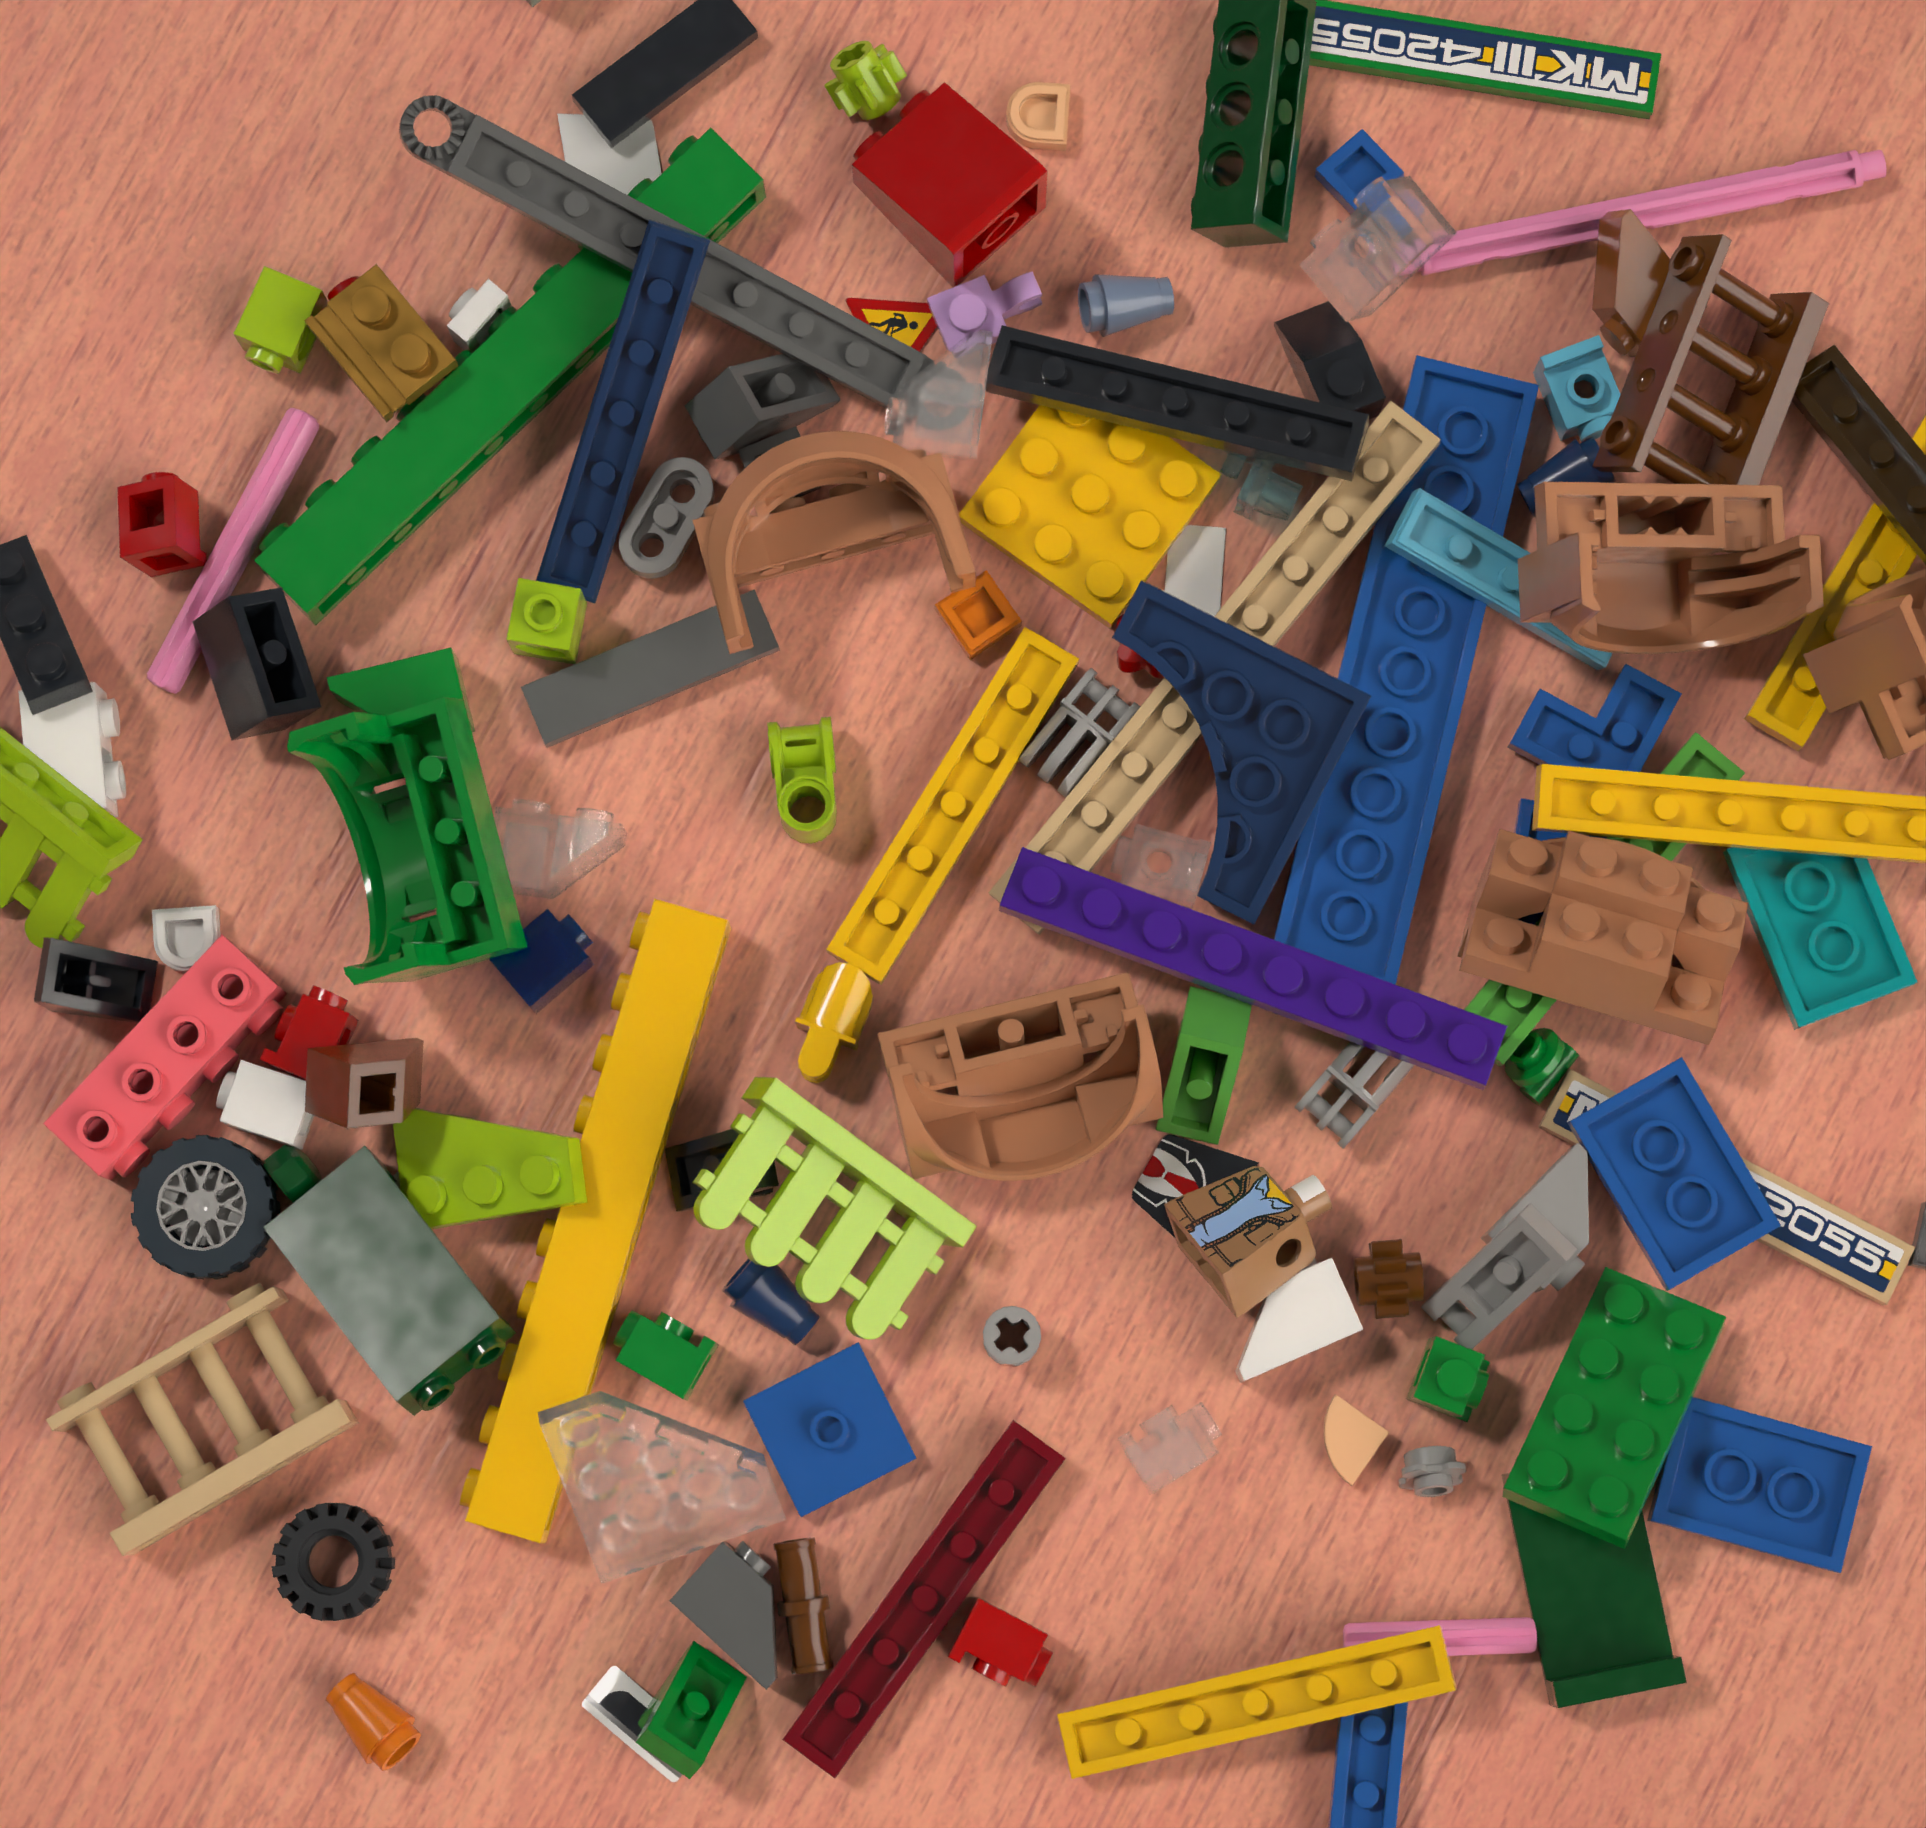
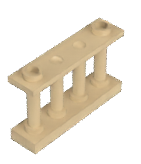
M261 1283L247 1288L227 1301V1305L231 1310L227 1314L97 1390L92 1382L69 1392L57 1401L61 1411L46 1419L52 1431L66 1432L78 1425L123 1505L125 1511L120 1515L125 1524L110 1532L122 1556L137 1554L359 1423L346 1400L336 1399L328 1403L324 1395L317 1397L272 1318L270 1312L289 1301L283 1289L273 1286L265 1291ZM245 1326L249 1328L295 1409L290 1414L295 1424L273 1437L268 1428L261 1431L213 1346ZM189 1359L192 1360L238 1442L234 1447L238 1458L217 1470L212 1462L204 1463L157 1380L161 1375ZM132 1392L136 1394L182 1476L177 1480L181 1491L159 1503L155 1495L148 1497L100 1412Z

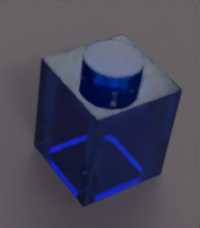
M548 909L523 929L527 948L489 959L536 1014L594 965L590 957L585 953V950L593 944L592 940L569 914L561 921H558Z

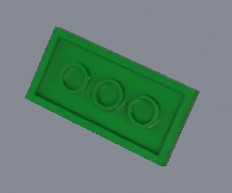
M1605 1267L1503 1487L1502 1497L1625 1549L1722 1333L1726 1316Z

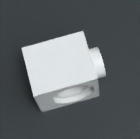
M243 1060L240 1061L236 1073L227 1072L217 1096L216 1107L223 1109L220 1122L299 1150L303 1149L314 1115L305 1112L306 1081Z

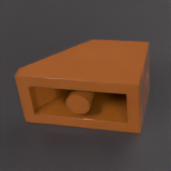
M1631 209L1609 211L1599 220L1592 310L1604 323L1600 327V331L1609 345L1622 355L1628 353L1630 357H1635L1667 278L1670 258Z

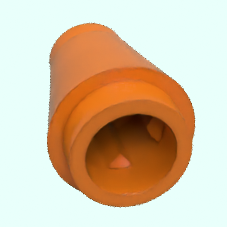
M355 1673L343 1678L326 1697V1701L333 1708L334 1713L366 1764L374 1762L382 1771H386L400 1762L415 1747L421 1737V1733L413 1726L415 1717L368 1683L362 1681Z

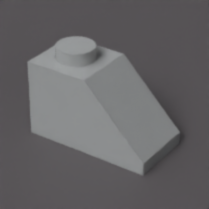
M1579 1143L1570 1147L1481 1237L1487 1244L1531 1203L1577 1248L1569 1260L1535 1292L1544 1290L1549 1284L1559 1291L1585 1265L1577 1255L1589 1244L1588 1152Z

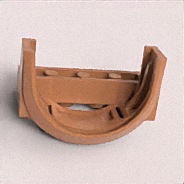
M828 431L804 435L786 441L765 452L750 463L735 478L721 501L703 510L705 517L692 520L729 654L754 647L738 591L739 587L935 534L950 591L958 592L976 587V572L941 452L926 455L924 449L908 451L896 443L870 434L852 431ZM879 472L886 474V479L881 482L879 480ZM841 484L829 490L830 498L806 504L803 497L791 498L815 487ZM754 507H755L757 516H751V515H750V512L752 511V509H753Z

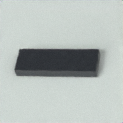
M697 0L573 93V102L612 149L758 38L757 30L733 0Z

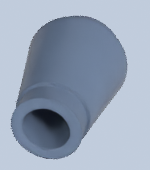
M1095 274L1092 281L1080 283L1078 287V306L1083 328L1087 333L1099 331L1101 336L1105 337L1160 318L1161 316L1173 314L1174 294L1169 278Z

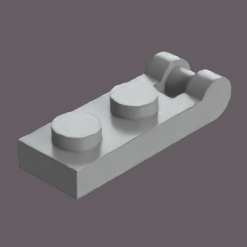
M1529 1203L1458 1272L1446 1281L1421 1308L1434 1321L1440 1317L1457 1334L1453 1340L1458 1345L1472 1350L1563 1266L1576 1252L1577 1248Z

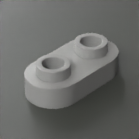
M685 457L673 458L661 464L651 477L619 536V549L623 561L636 575L650 579L660 578L671 573L680 563L696 535L692 520L705 517L703 510L711 506L714 501V486L711 476L701 463ZM682 484L691 486L695 490L693 498L687 503L674 501L671 495L677 486ZM656 538L663 542L664 548L658 556L646 557L640 552L643 542L647 539Z

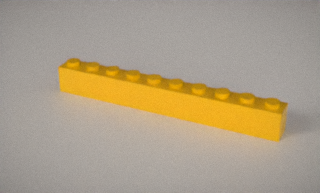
M654 899L650 914L640 911L636 918L629 948L638 950L631 975L621 972L617 980L611 1001V1009L620 1011L613 1036L604 1033L601 1035L592 1064V1070L601 1073L594 1097L583 1096L574 1122L573 1132L582 1134L580 1147L587 1203L560 1207L557 1220L546 1218L537 1243L536 1255L544 1257V1263L538 1282L530 1280L526 1282L517 1310V1317L526 1320L519 1345L511 1342L508 1343L499 1368L498 1380L507 1382L500 1407L489 1405L482 1423L479 1442L488 1445L481 1470L470 1468L462 1489L459 1504L469 1508L465 1519L466 1522L537 1543L547 1542L730 935L731 926L727 919Z

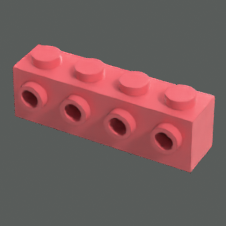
M221 935L43 1124L98 1176L110 1181L118 1173L123 1178L127 1177L149 1155L150 1149L145 1144L159 1129L164 1126L167 1130H171L188 1115L195 1104L190 1098L191 1095L207 1079L215 1083L233 1067L239 1058V1054L234 1050L251 1032L256 1036L261 1035L278 1019L283 1012V1007L279 1002L288 993L224 935Z

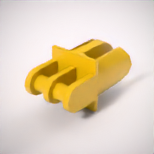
M838 962L826 966L815 978L800 1016L796 1017L795 1023L797 1028L808 1032L798 1057V1065L802 1076L811 1083H820L829 1077L842 1045L856 1051L858 1049V1041L871 1010L873 994L870 981L864 972L853 964Z

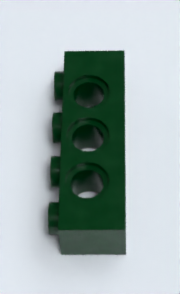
M1219 0L1217 15L1213 22L1214 43L1211 68L1206 80L1207 100L1203 133L1198 144L1200 157L1196 190L1191 201V230L1225 248L1288 242L1317 3L1315 0Z

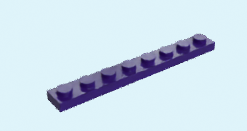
M1024 847L1021 848L999 905V911L1480 1090H1484L1507 1029V1026Z

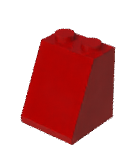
M944 82L931 94L927 90L916 94L901 110L899 116L902 120L885 135L881 131L870 135L853 155L856 161L852 164L853 183L952 287L960 285L1046 208L1048 171L1031 154Z

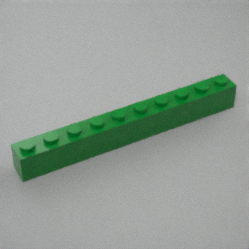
M711 127L699 139L692 135L681 142L668 159L670 166L656 180L652 181L650 178H646L638 183L628 194V196L716 243H719L766 198L763 178ZM578 245V248L581 251L564 267L558 263L546 270L533 286L535 294L521 308L517 310L512 306L503 311L490 325L487 331L490 337L473 353L469 349L459 353L455 357L458 367L444 377V381L428 396L423 393L410 405L408 403L404 405L396 418L399 423L382 439L379 436H374L366 441L351 459V463L354 466L337 482L329 479L317 487L305 503L308 509L291 526L287 523H282L264 538L259 546L262 553L254 560L263 573L278 588L282 587L284 594L316 626L610 346L632 276L631 272Z

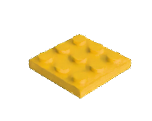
M1039 405L961 510L959 517L964 526L1111 629L1128 607L1141 579L1147 581L1219 483L1222 474L1168 436Z

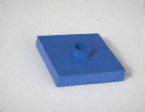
M859 1342L743 1401L800 1517L917 1459Z

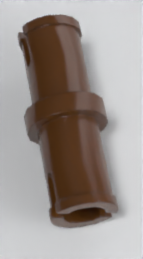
M815 1537L793 1539L773 1544L777 1556L783 1601L777 1603L778 1615L781 1617L785 1616L792 1659V1674L813 1673L834 1667L830 1656L824 1610L830 1608L828 1595L821 1594L814 1546L816 1544Z

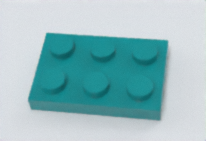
M1731 847L1723 852L1742 901L1748 903V917L1794 1030L1918 983L1867 858Z

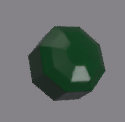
M283 1145L264 1160L266 1163L264 1167L272 1179L293 1203L322 1180L315 1164L306 1154L295 1147Z

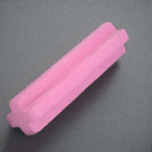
M1528 1617L1348 1623L1344 1626L1343 1647H1348L1441 1625L1448 1656L1532 1653L1536 1650L1537 1646L1536 1625L1534 1620Z

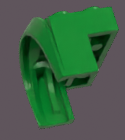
M442 697L387 715L351 712L290 731L287 744L288 752L312 763L324 777L344 816L360 864L368 903L370 941L365 961L362 964L344 967L346 976L354 985L413 982L527 948L463 699ZM405 778L406 785L376 793L374 790L376 786ZM436 911L437 915L410 922L411 918Z

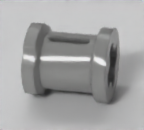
M1017 1306L1003 1307L993 1312L986 1321L983 1330V1344L988 1355L997 1363L1020 1366L1029 1361L1037 1352L1041 1341L1040 1326L1035 1316L1026 1309ZM1006 1320L1008 1324L1015 1326L1022 1321L1027 1326L1028 1331L1023 1336L1024 1344L1027 1346L1024 1351L1018 1353L1012 1347L1000 1351L996 1347L995 1342L1000 1337L997 1325L1000 1322Z

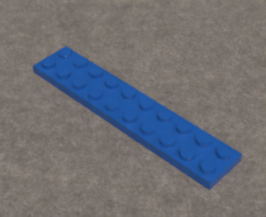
M1418 355L1413 364L1402 410L1436 435L1441 441L1437 449L1374 525L1337 677L1370 694L1371 698L1298 838L1273 939L1395 985L1487 604L1476 598L1474 599L1385 547V544L1412 491L1418 488L1503 537L1539 388L1537 384Z

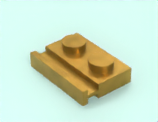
M377 264L327 302L328 306L314 317L311 315L304 320L307 327L386 423L394 417L393 414L407 403L410 405L458 367L456 359Z

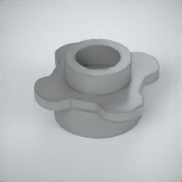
M1428 1446L1417 1448L1404 1455L1405 1467L1401 1470L1403 1478H1400L1398 1482L1401 1489H1414L1415 1495L1420 1497L1446 1495L1454 1490L1453 1486L1463 1482L1462 1474L1466 1472V1464L1457 1462L1455 1449L1451 1447Z

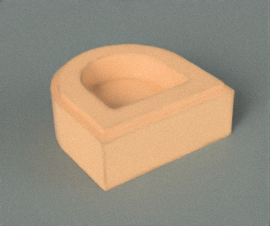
M1033 82L1017 89L1010 97L1006 110V122L1011 136L1019 144L1028 148L1066 151L1071 84Z

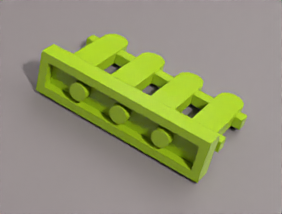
M0 727V819L8 824L0 838V909L15 899L29 909L31 912L25 921V933L30 942L39 948L43 947L44 938L60 940L65 938L72 942L79 938L85 928V925L77 920L76 917L91 891L96 895L106 891L112 881V878L107 874L132 859L143 839ZM43 852L56 862L57 866L41 891L29 882L27 878Z
M755 1077L741 1097V1099L756 1109L751 1118L745 1114L739 1113L730 1127L739 1133V1136L713 1174L707 1169H701L693 1181L694 1184L703 1189L694 1203L696 1220L703 1227L720 1230L730 1226L738 1215L754 1226L745 1240V1252L747 1257L757 1265L775 1266L784 1260L788 1252L804 1263L796 1276L795 1286L798 1294L806 1301L825 1303L831 1300L839 1289L854 1299L846 1313L847 1328L854 1336L868 1340L876 1339L883 1335L889 1325L894 1329L900 1330L909 1316L899 1309L925 1270L930 1274L936 1275L945 1262L936 1255L940 1246L947 1245L963 1248L977 1226L779 1079ZM791 1135L807 1146L801 1155L785 1144ZM776 1160L790 1172L763 1211L748 1199L773 1161ZM841 1172L857 1183L851 1192L836 1182ZM826 1197L839 1206L840 1210L814 1248L799 1236ZM891 1209L906 1219L901 1229L886 1218ZM877 1234L888 1242L890 1246L864 1284L851 1275L850 1271L873 1236Z

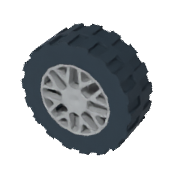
M196 1135V1138H181L173 1141V1145L169 1148L157 1151L152 1156L153 1160L147 1167L143 1166L137 1176L140 1180L137 1188L132 1191L131 1201L134 1202V1213H131L132 1225L138 1229L140 1236L137 1238L143 1248L152 1254L151 1258L157 1263L187 1277L202 1280L204 1278L221 1279L228 1277V1274L233 1272H242L250 1267L249 1263L256 1257L260 1258L267 1250L265 1246L270 1236L263 1227L277 1217V1214H280V1202L277 1201L275 1193L278 1188L275 1181L270 1177L261 1159L253 1155L250 1150L222 1137L215 1138L209 1135Z

